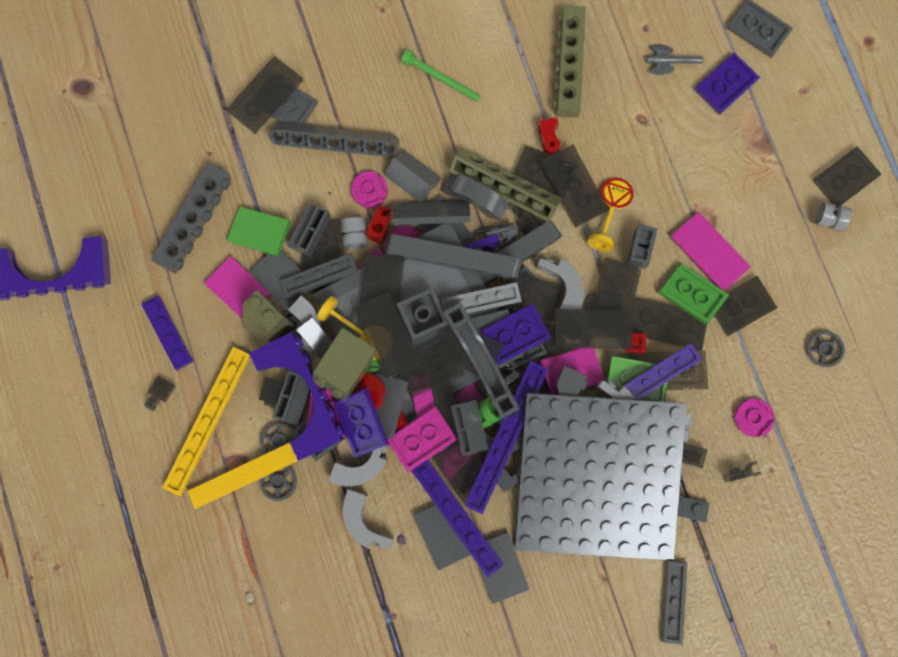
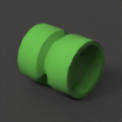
M490 396L477 404L483 429L502 419Z

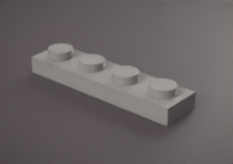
M516 282L443 298L441 303L443 311H446L461 302L469 314L521 302L518 283Z

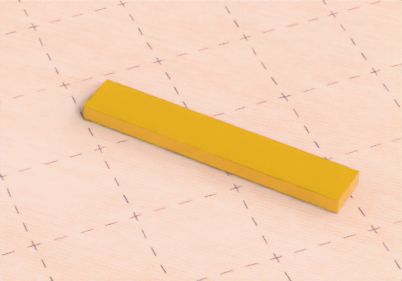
M290 443L187 492L194 509H198L298 462Z

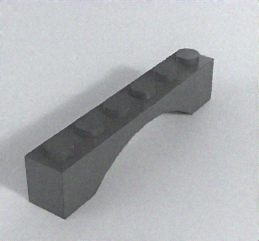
M460 302L444 311L443 313L479 374L500 417L504 418L519 410V404L464 305Z
M564 365L556 382L559 395L578 396L580 390L584 391L588 383L587 375ZM521 463L516 473V475L521 476Z

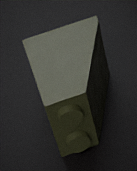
M257 290L243 303L242 326L261 346L285 336L295 326L269 298Z
M342 328L314 370L312 377L314 383L321 388L325 387L331 391L334 397L342 398L346 401L371 367L376 349Z

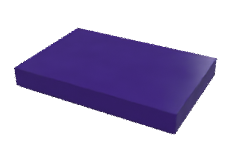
M734 52L694 88V91L721 115L755 84L760 77Z
M533 303L481 330L498 365L551 339Z
M368 388L349 395L346 401L340 399L333 402L354 458L389 444Z

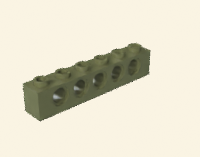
M564 5L563 11L559 12L558 24H561V29H558L557 41H560V46H557L556 52L559 64H556L555 69L558 81H555L554 92H557V99L554 98L553 110H557L556 117L578 118L580 114L586 6ZM571 25V26H574L575 28H574V29H570V28H568L567 26ZM566 43H573L574 46H568ZM565 60H572L573 63H567ZM564 77H570L572 80L567 81ZM569 94L571 98H565L563 95Z
M464 148L455 155L449 172L457 176L460 174L480 182L496 192L504 200L548 222L555 215L562 200L561 197Z

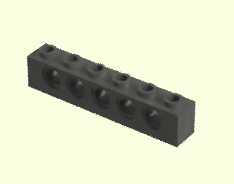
M209 163L206 164L151 258L152 262L174 274L183 268L184 259L187 254L189 255L192 252L195 240L202 235L203 226L211 219L212 211L215 206L219 205L224 190H227L230 186L231 177L227 172ZM216 184L213 190H208L210 185ZM202 200H206V204L200 207L199 203ZM197 216L196 221L190 223L191 217ZM187 232L186 238L180 239L181 234ZM178 248V252L171 256L172 250Z

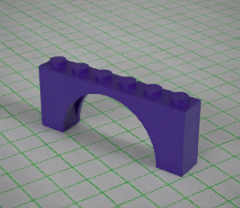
M102 236L82 238L81 252L75 265L65 275L47 282H37L27 278L17 264L15 252L7 248L0 249V300H10V297L17 296V298H27L30 294L44 296L48 295V292L53 291L55 293H66L69 289L83 291L86 290V287L104 288V285L111 284L108 240Z
M291 332L249 354L257 371H264L275 367L290 369L300 375L311 390L314 403L311 421L306 430L297 439L290 442L297 460L300 461L345 440L343 437L345 432L341 424L338 425L335 420L337 415L332 406L329 407L327 402L328 395L325 389L317 386L312 379L314 372L310 365L312 360L309 354L305 353L302 348L304 346L300 335Z

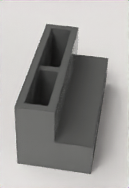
M406 151L393 157L384 175L419 202L427 199L430 191L438 185L441 179L440 176Z
M308 204L287 246L311 258L331 218L329 211L318 205L315 207Z
M287 372L272 418L299 426L311 390L306 381L297 373Z
M474 400L450 406L461 454L468 455L488 449L477 401Z

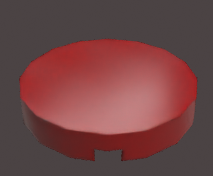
M365 374L350 395L368 388L375 409L378 410L383 404L384 394H386L384 382L378 376Z

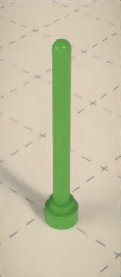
M409 49L404 52L401 63L407 66L414 65L474 101L480 100L479 94L420 61L414 55V52Z

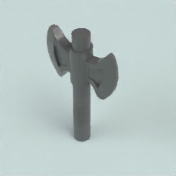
M661 44L651 45L649 49L656 55L647 56V63L657 64L651 70V73L655 75H666L673 72L675 68L669 64L703 63V56L668 55L673 52V49Z

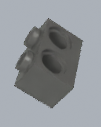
M638 224L634 231L626 265L643 270L648 267L658 228Z

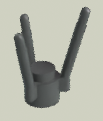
M513 222L474 230L475 234L485 233L486 235L499 233L502 239H506L497 248L491 250L490 253H496L507 244L514 242L513 238L518 236L517 228Z

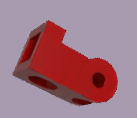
M557 117L539 120L538 122L542 149L547 156L556 155L560 148V141L555 133L559 125Z
M381 205L378 206L366 233L367 240L384 244L385 236L393 218L392 209Z

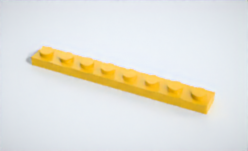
M235 347L232 348L162 487L163 489L178 496L183 495L251 358L250 354Z

